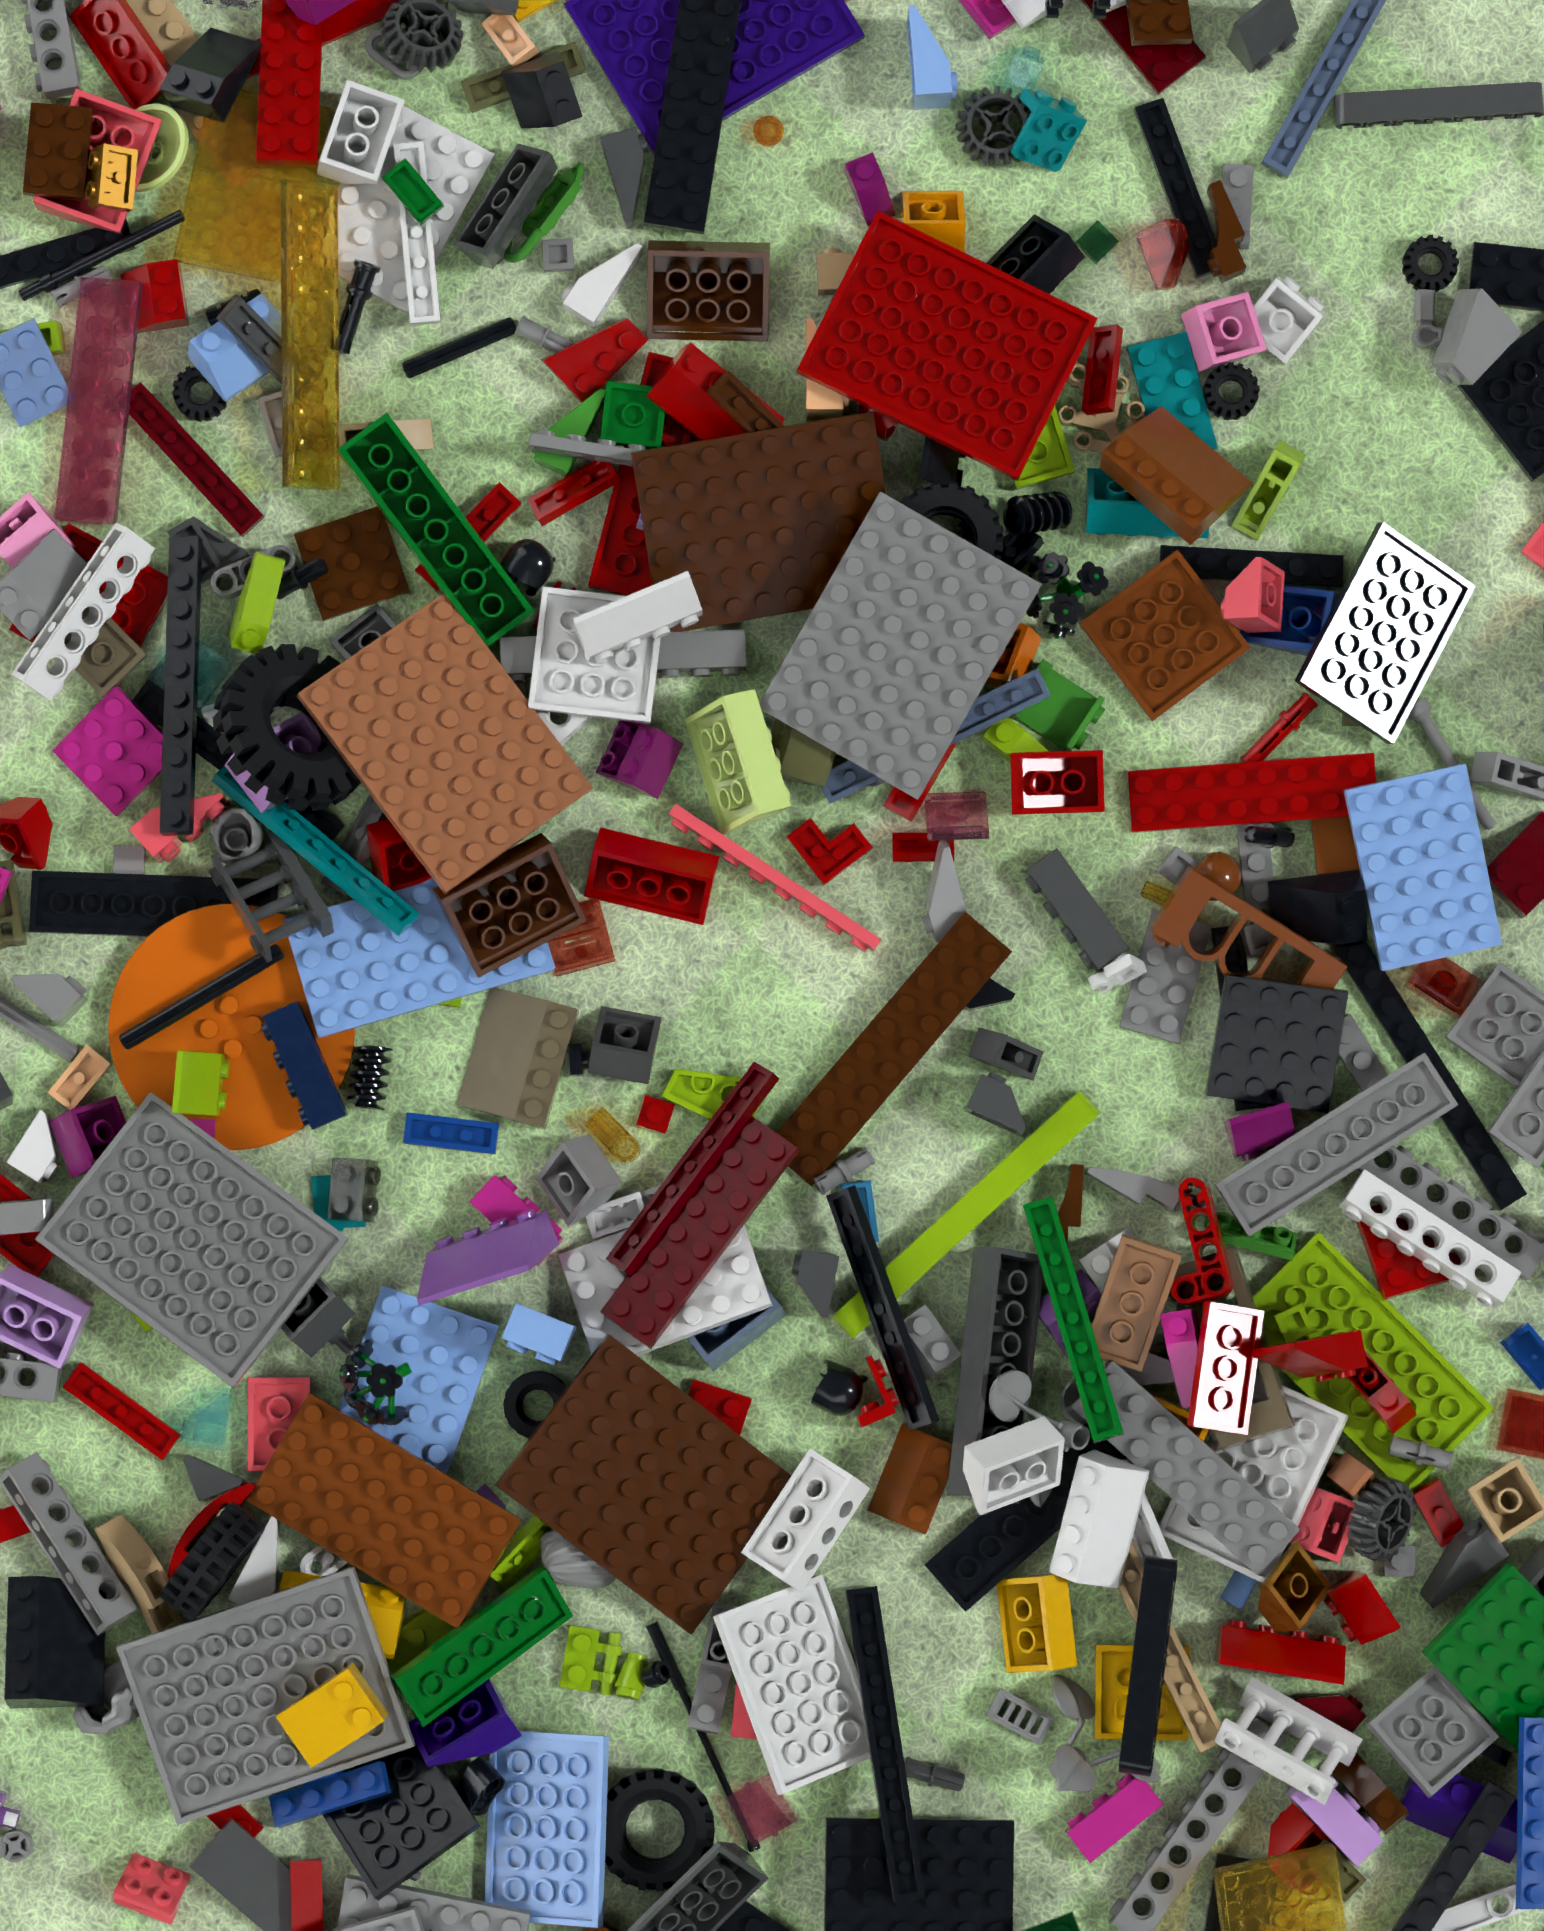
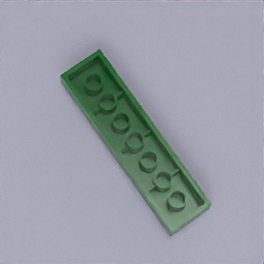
M387 412L336 450L442 594L445 593L467 624L472 625L487 647L535 612Z

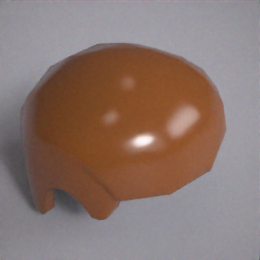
M1220 851L1212 852L1205 856L1194 868L1232 893H1235L1241 884L1242 872L1236 860L1227 853ZM1212 896L1209 899L1210 901H1218Z

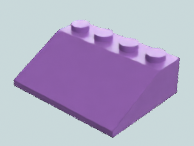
M534 1209L527 1210L518 1214L516 1220L508 1222L507 1218H503L489 1224L490 1228L481 1231L479 1227H475L463 1232V1237L453 1239L451 1235L435 1242L436 1246L426 1255L417 1297L418 1304L429 1303L531 1270L559 1245L547 1211L535 1213Z

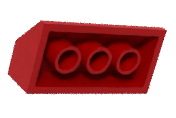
M692 343L681 348L646 397L699 440L746 433L706 393L710 386L726 370ZM750 391L783 424L785 418Z
M600 827L593 848L584 896L704 925L720 856Z
M1228 1619L1227 1625L1220 1624L1214 1657V1661L1219 1664L1344 1685L1346 1646L1338 1644V1637L1320 1635V1640L1308 1639V1632L1297 1630L1289 1631V1635L1278 1634L1271 1626L1259 1624L1258 1630L1246 1628L1247 1622Z

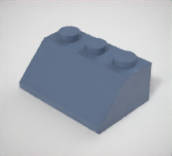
M768 1289L772 1307L688 1337L689 1341L713 1372L787 1315Z

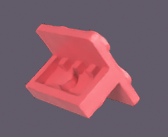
M133 1853L114 1890V1903L172 1925L191 1875L148 1857Z

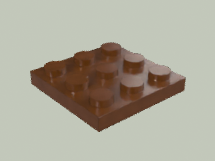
M377 506L294 534L304 565L316 558H323L329 568L326 574L310 582L323 621L410 593L385 516Z

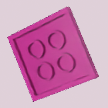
M115 686L52 751L115 816H119L162 772L163 731L119 686Z

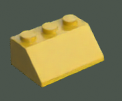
M1055 1574L1006 1578L997 1584L1006 1673L1053 1671L1076 1667L1077 1657L1068 1580Z

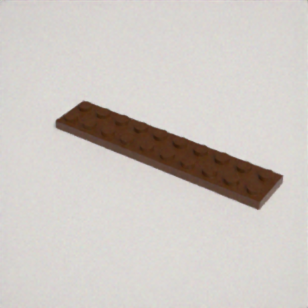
M966 911L776 1132L798 1147L799 1152L788 1167L810 1186H813L815 1183L813 1178L826 1171L1012 953L1007 946Z

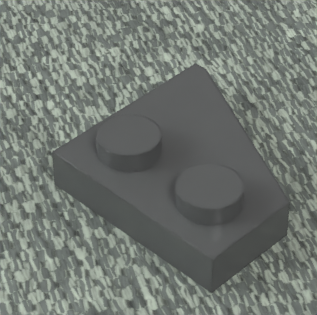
M194 516L167 531L170 537L199 535L202 538L201 584L210 580L213 573L218 569L249 557L247 550L231 542Z

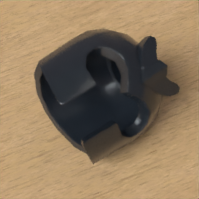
M523 539L511 545L500 565L514 584L520 579L530 585L526 594L534 596L552 574L556 558L552 557L550 551L541 543L532 539Z
M825 1359L824 1364H826L827 1373L826 1375L820 1373L824 1378L819 1386L816 1387L811 1404L834 1416L847 1415L854 1411L861 1401L863 1384L868 1380V1377L858 1375L849 1367Z

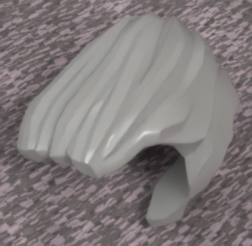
M551 1531L540 1537L542 1563L554 1581L589 1589L606 1587L615 1581L616 1578L557 1532Z
M121 1661L105 1666L104 1703L111 1710L108 1711L103 1706L78 1707L74 1712V1718L82 1733L106 1734L140 1717Z

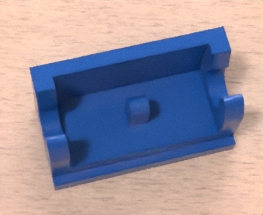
M1523 1323L1500 1343L1536 1387L1541 1390L1544 1389V1341L1529 1323Z

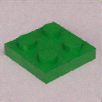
M607 381L600 439L614 441L618 446L628 447V444L645 446L646 449L661 447L665 412L646 397L653 386Z

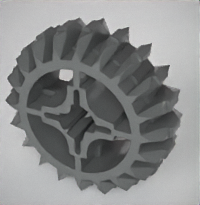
M398 0L397 3H392L384 15L381 27L383 45L388 46V55H397L396 63L406 62L407 70L413 65L417 66L419 73L424 67H427L432 73L436 66L443 69L447 62L451 63L455 59L457 52L460 51L463 39V31L460 30L462 27L461 20L456 19V11H448V2L441 5L438 3V0ZM403 22L407 26V32L404 34L400 28V24ZM440 32L444 38L443 43L438 41L439 36L437 34Z
M995 86L994 94H990L989 89L985 87L982 90V98L974 92L971 96L973 103L965 100L963 107L966 111L958 112L957 117L962 122L956 123L955 129L962 133L957 136V141H968L962 147V151L966 153L973 149L974 151L970 159L975 161L979 155L982 156L981 166L983 167L987 165L988 159L993 160L994 169L998 168L1000 159H1003L1006 167H1010V156L1017 162L1021 161L1011 154V149L1018 136L1014 134V130L1009 126L1008 121L1011 115L1015 113L1023 128L1031 112L1026 113L1029 108L1024 103L1020 104L1021 100L1019 97L1021 93L1017 94L1015 98L1011 97V88H1007L1004 95L1000 94V86ZM991 105L1004 106L998 113L981 110ZM974 117L980 121L979 124L985 129L980 142L972 130L971 123ZM1003 119L1002 131L999 132L998 129L997 132L993 131L990 135L992 122L996 124V122H1001ZM997 140L1003 141L1006 144H1012L1001 149L988 147Z
M1382 1476L1381 1478H1374L1372 1483L1367 1482L1365 1490L1359 1491V1498L1357 1501H1354V1509L1349 1512L1351 1520L1347 1524L1350 1527L1347 1537L1351 1539L1350 1546L1355 1548V1552L1374 1561H1383L1384 1559L1389 1560L1392 1555H1397L1399 1547L1405 1546V1539L1407 1536H1410L1409 1531L1414 1526L1412 1521L1416 1515V1512L1413 1510L1416 1505V1501L1413 1499L1414 1492L1409 1490L1408 1485L1394 1478Z

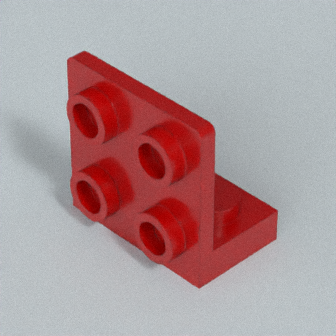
M872 1355L866 1357L865 1360L884 1404L879 1406L878 1402L874 1401L859 1408L862 1414L857 1415L856 1418L861 1428L895 1414L894 1407L899 1405L892 1387L886 1390L882 1378L887 1375L881 1360L877 1359L874 1361Z

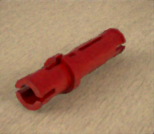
M1304 692L1287 711L1283 710L1279 714L1280 718L1240 757L1241 761H1264L1293 730L1296 732L1300 728L1299 724L1318 706L1317 703Z

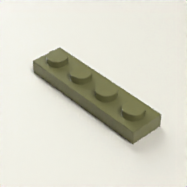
M576 42L535 55L528 60L531 61L559 51L570 78L586 73ZM511 64L461 82L472 113L510 100L501 71L512 68Z

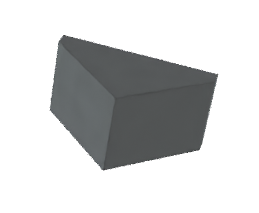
M186 1454L183 1461L198 1501L206 1500L244 1484L245 1479L190 1454Z

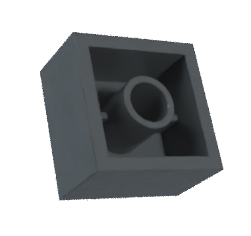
M320 1277L281 1329L311 1358L327 1342L331 1345L336 1344L345 1354H348L355 1345L344 1335L345 1331L342 1327L356 1313Z

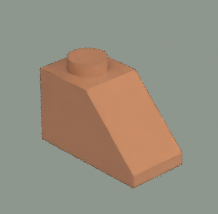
M1347 1452L1341 1457L1336 1454L1325 1467L1329 1471L1326 1474V1478L1353 1501L1358 1500L1359 1491L1365 1490L1366 1483H1372V1480L1375 1478L1372 1470Z

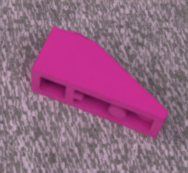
M1186 1309L1160 1314L1165 1344L1182 1409L1190 1408L1200 1335L1197 1311Z

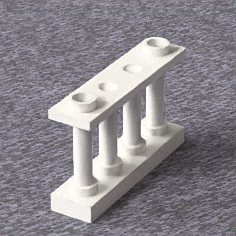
M1252 1677L1239 1703L1240 1706L1245 1708L1236 1723L1227 1718L1224 1719L1214 1742L1325 1805L1337 1782L1330 1775L1339 1762L1349 1767L1363 1739ZM1256 1715L1272 1723L1263 1739L1247 1730ZM1284 1730L1300 1739L1291 1755L1274 1746ZM1311 1746L1328 1755L1319 1770L1302 1761Z

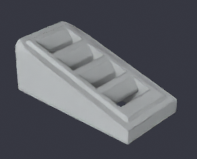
M1000 1687L985 1713V1716L1039 1745L1055 1718ZM1005 1699H1008L1011 1702L1003 1717L997 1715ZM1017 1704L1021 1706V1709L1012 1723L1008 1719ZM1028 1710L1032 1712V1715L1023 1729L1019 1725ZM1039 1716L1043 1718V1721L1034 1735L1030 1733V1730Z

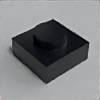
M568 1044L570 1076H584L583 1069L589 1068L588 1050L582 1051L581 1044Z

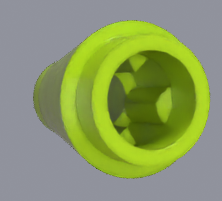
M628 1652L614 1685L617 1688L615 1695L626 1699L640 1700V1696L644 1694L645 1689L641 1679V1672L646 1665V1656Z

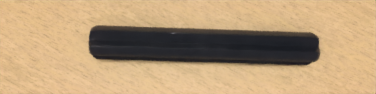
M508 317L402 363L403 370L408 378L415 377L514 335L516 325L513 319Z

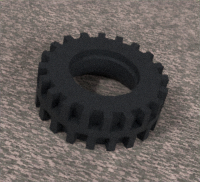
M234 1501L230 1503L189 1551L186 1558L181 1562L176 1572L163 1588L160 1598L190 1621L195 1620L240 1566L260 1538L266 1526Z
M659 1768L640 1770L621 1779L608 1792L605 1863L608 1866V1870L612 1874L617 1875L621 1882L626 1885L630 1884L638 1887V1890L645 1891V1889L656 1890L657 1892L671 1888L713 1846L715 1833L714 1816L707 1798L693 1781L683 1777L680 1773ZM648 1800H662L670 1803L680 1812L684 1821L685 1834L681 1844L673 1853L663 1858H649L639 1854L631 1846L627 1838L626 1823L630 1813L637 1805Z

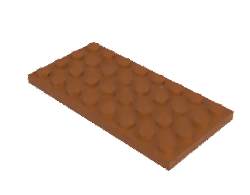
M308 1393L255 1485L254 1490L247 1499L249 1503L455 1628H458L466 1619L522 1522L521 1518L313 1393Z

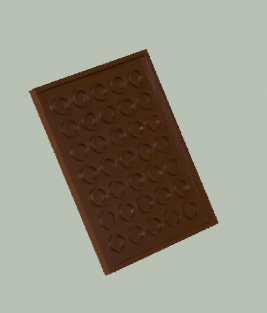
M873 411L630 452L652 585L688 571L702 607L703 615L698 617L699 621L684 628L679 624L670 628V632H683L813 609L879 492L881 491L886 494Z
M607 1334L496 1482L495 1486L688 1634L692 1635L748 1557L741 1553L783 1490L791 1475L613 1336Z

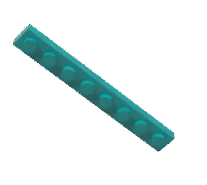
M226 767L215 773L212 780L214 784L396 935H401L417 921L420 913L297 811L289 809V805L283 801L280 806L276 805L261 814Z

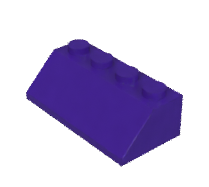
M1456 1774L1435 1794L1428 1798L1409 1776L1400 1798V1802L1409 1812L1405 1820L1451 1838L1484 1785ZM1515 1799L1482 1851L1509 1864L1517 1853L1518 1799Z

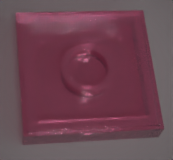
M984 791L927 794L924 800L927 841L989 839L986 794Z

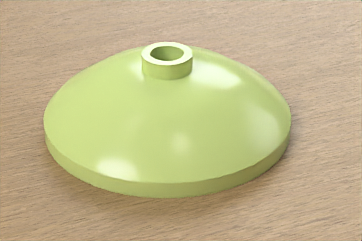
M147 104L135 109L162 119V124L138 184L137 192L151 191L167 183L180 169L187 154L189 135L186 123L179 113L163 104Z

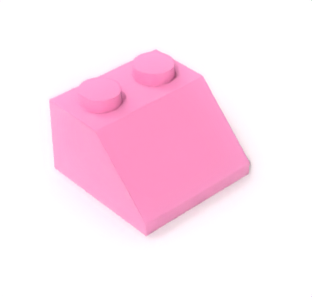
M1249 292L1197 305L1181 314L1199 372L1217 368L1221 364L1227 365L1228 362H1236L1267 350Z

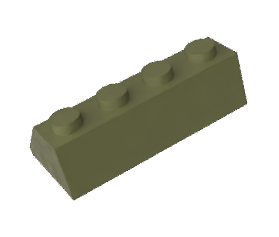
M775 718L771 731V743L775 755L781 764L780 772L783 780L825 787L836 752Z

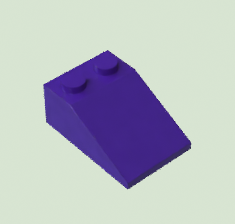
M490 1678L425 1727H422L416 1718L408 1722L414 1741L428 1767L494 1753L522 1736L502 1695Z

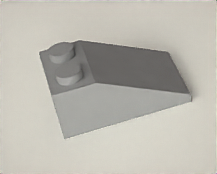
M53 529L0 578V611L30 640L45 626L87 565V562Z

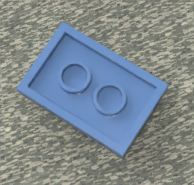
M35 318L0 333V389L19 427L75 402Z

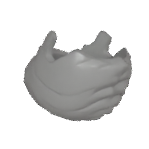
M230 808L216 818L210 828V835L221 862L231 864L259 851L264 840V829L257 818L246 809Z

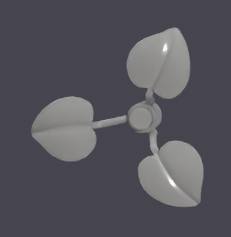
M1010 1370L997 1376V1379L994 1380L989 1392V1405L992 1413L999 1420L1004 1422L1014 1421L1020 1409L1037 1419L1045 1416L1024 1405L1030 1397L1032 1388L1031 1381L1025 1373L1018 1370ZM1075 1379L1066 1385L1061 1395L1062 1403L1066 1407L1062 1414L1066 1420L1057 1422L1045 1416L1065 1438V1452L1069 1450V1447L1075 1450H1082L1087 1446L1090 1439L1088 1428L1083 1426L1087 1421L1071 1408L1080 1397ZM1053 1488L1029 1498L1036 1506L1041 1507Z
M1053 1675L1051 1677L1053 1679L1052 1692L1057 1707L1068 1718L1077 1720L1078 1724L1067 1743L1061 1745L1056 1750L1055 1760L1050 1763L1049 1769L1052 1776L1056 1779L1058 1791L1089 1792L1096 1786L1095 1774L1091 1767L1120 1757L1121 1750L1086 1762L1084 1753L1078 1748L1071 1747L1083 1728L1085 1719H1092L1094 1717V1704L1088 1693L1076 1682L1061 1675ZM1155 1758L1150 1777L1131 1774L1144 1782L1156 1783L1161 1780Z

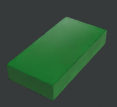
M406 158L382 176V180L420 226L444 207V204Z

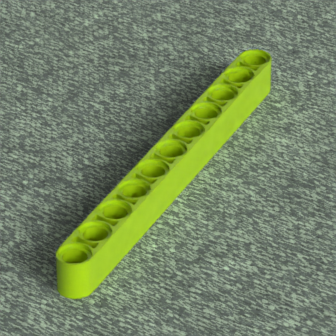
M1081 1090L885 1267L896 1299L1101 1113ZM860 1291L832 1316L852 1339L871 1323Z

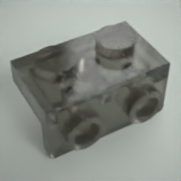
M332 1158L328 1219L374 1223V1216L377 1215L379 1209L376 1188L381 1179L378 1161Z

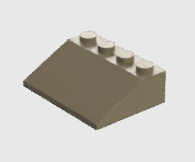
M499 988L490 989L456 1105L546 1130L568 1053V1044L571 1043L579 1010Z

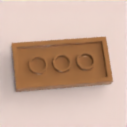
M1122 1234L1091 1323L1101 1359L1110 1362L1113 1360L1116 1364L1142 1372L1161 1318L1160 1314L1163 1312L1182 1257L1181 1253Z

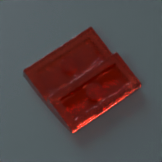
M599 897L579 902L587 920L586 922L548 941L555 965L556 977L615 962ZM591 936V937H589V938H585V939H581V940H580V938H582V937ZM575 939H576V941H573V942H570V943H565V942H567V941H571V940H575Z

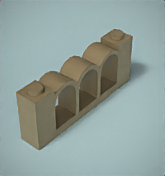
M1233 1247L1225 1249L1233 1278V1290L1239 1307L1257 1309L1237 1249ZM1217 1252L1204 1256V1260H1213L1216 1257ZM1195 1260L1179 1265L1174 1280L1180 1276L1198 1272ZM1216 1275L1210 1281L1212 1290L1224 1286L1222 1275ZM1185 1283L1180 1289V1295L1183 1299L1190 1298L1194 1293L1192 1283ZM1170 1289V1292H1169L1168 1297L1171 1296L1172 1301L1177 1302V1301L1173 1298V1296H1172V1294H1171V1289ZM1178 1302L1176 1309L1177 1311L1186 1310L1189 1306ZM1262 1327L1260 1348L1269 1347ZM1258 1359L1257 1367L1259 1366L1269 1399L1252 1405L1248 1435L1209 1429L1214 1445L1219 1444L1220 1449L1226 1450L1295 1427L1276 1366Z

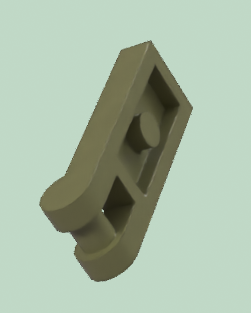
M12 860L0 861L1 868L13 872L0 904V950L6 949V945L16 944V946L27 945L14 862ZM11 923L13 932L4 933L2 925Z

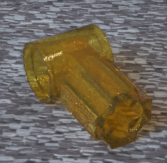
M604 1107L596 1111L584 1124L620 1162L626 1164L633 1163L640 1156L641 1147L639 1142ZM623 1141H631L634 1144V1151L628 1157H622L618 1153V1147Z

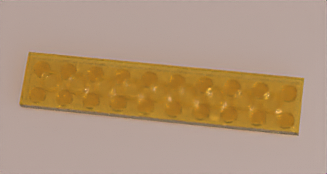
M285 179L280 180L282 487L340 490L339 454L336 452L339 448L338 185Z

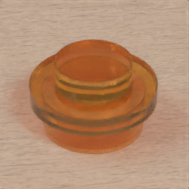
M764 116L755 123L753 134L759 144L771 147L781 141L784 128L776 117Z

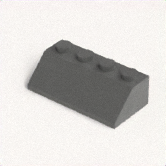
M517 144L453 245L480 266L494 269L502 261L504 252L510 242L519 234L521 225L528 214L535 209L537 200L544 189L551 184L553 175L558 169L553 155L545 150Z

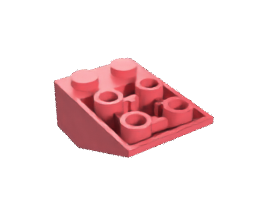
M221 793L194 799L193 835H184L190 843L204 833V829L201 826L207 820L211 819L214 822L222 812L227 810L223 804L229 805L230 803ZM160 807L150 810L129 829L159 863L163 860L168 863L181 852L178 847L183 843L178 838L179 835L163 836L160 834Z
M1316 1487L1298 1525L1300 1531L1292 1538L1290 1544L1293 1541H1298L1304 1550L1340 1563L1349 1539L1347 1536L1350 1527L1347 1524L1351 1520L1349 1512L1354 1509V1501Z

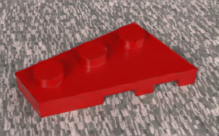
M623 318L593 333V335L541 359V361L582 403L597 392L648 339L628 318Z

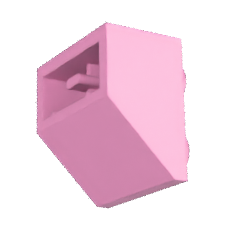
M29 492L0 516V555L11 567L19 562L53 529L72 548L76 546L45 506Z

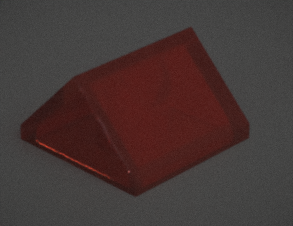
M1447 957L1418 963L1403 986L1453 1019H1457L1464 1013L1481 980Z

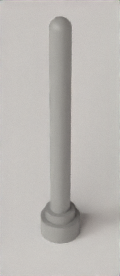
M1426 697L1414 704L1408 717L1410 720L1414 719L1416 724H1421L1446 767L1459 764L1431 719L1430 715L1432 713L1429 710L1431 705ZM1470 783L1476 816L1482 826L1490 830L1494 827V820Z

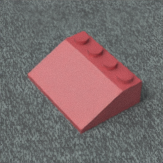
M75 89L69 106L90 107L94 110L90 153L95 147L103 143L138 150L136 192L162 124V119ZM88 168L87 183L90 181V176H91V169H89V168ZM35 196L33 200L37 210L68 221L119 234L128 214L126 211L105 207L90 209L88 208V199L86 197L85 201Z

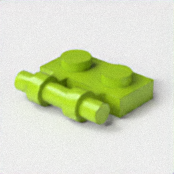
M569 1625L559 1687L590 1692L592 1680L601 1681L599 1694L612 1695L613 1683L615 1684L618 1678V1674L615 1673L618 1656H621L623 1646H620L622 1633L609 1631L608 1643L598 1642L599 1629ZM597 1652L606 1653L603 1671L594 1670Z

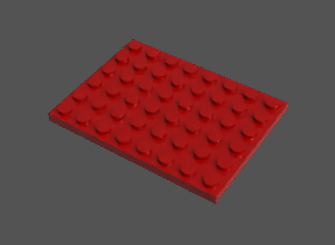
M877 210L796 373L1018 481L1098 318Z

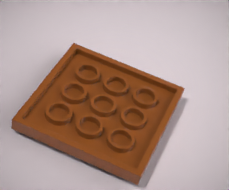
M1178 549L1079 623L1151 721H1154L1251 648L1235 625L1223 619L1224 616L1222 615L1220 605Z

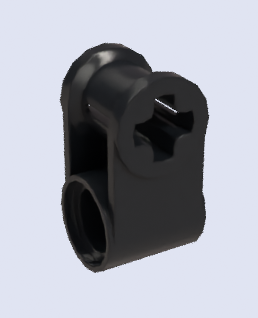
M479 1757L467 1766L456 1789L473 1815L481 1816L488 1811L497 1793L503 1788L505 1779L484 1757Z

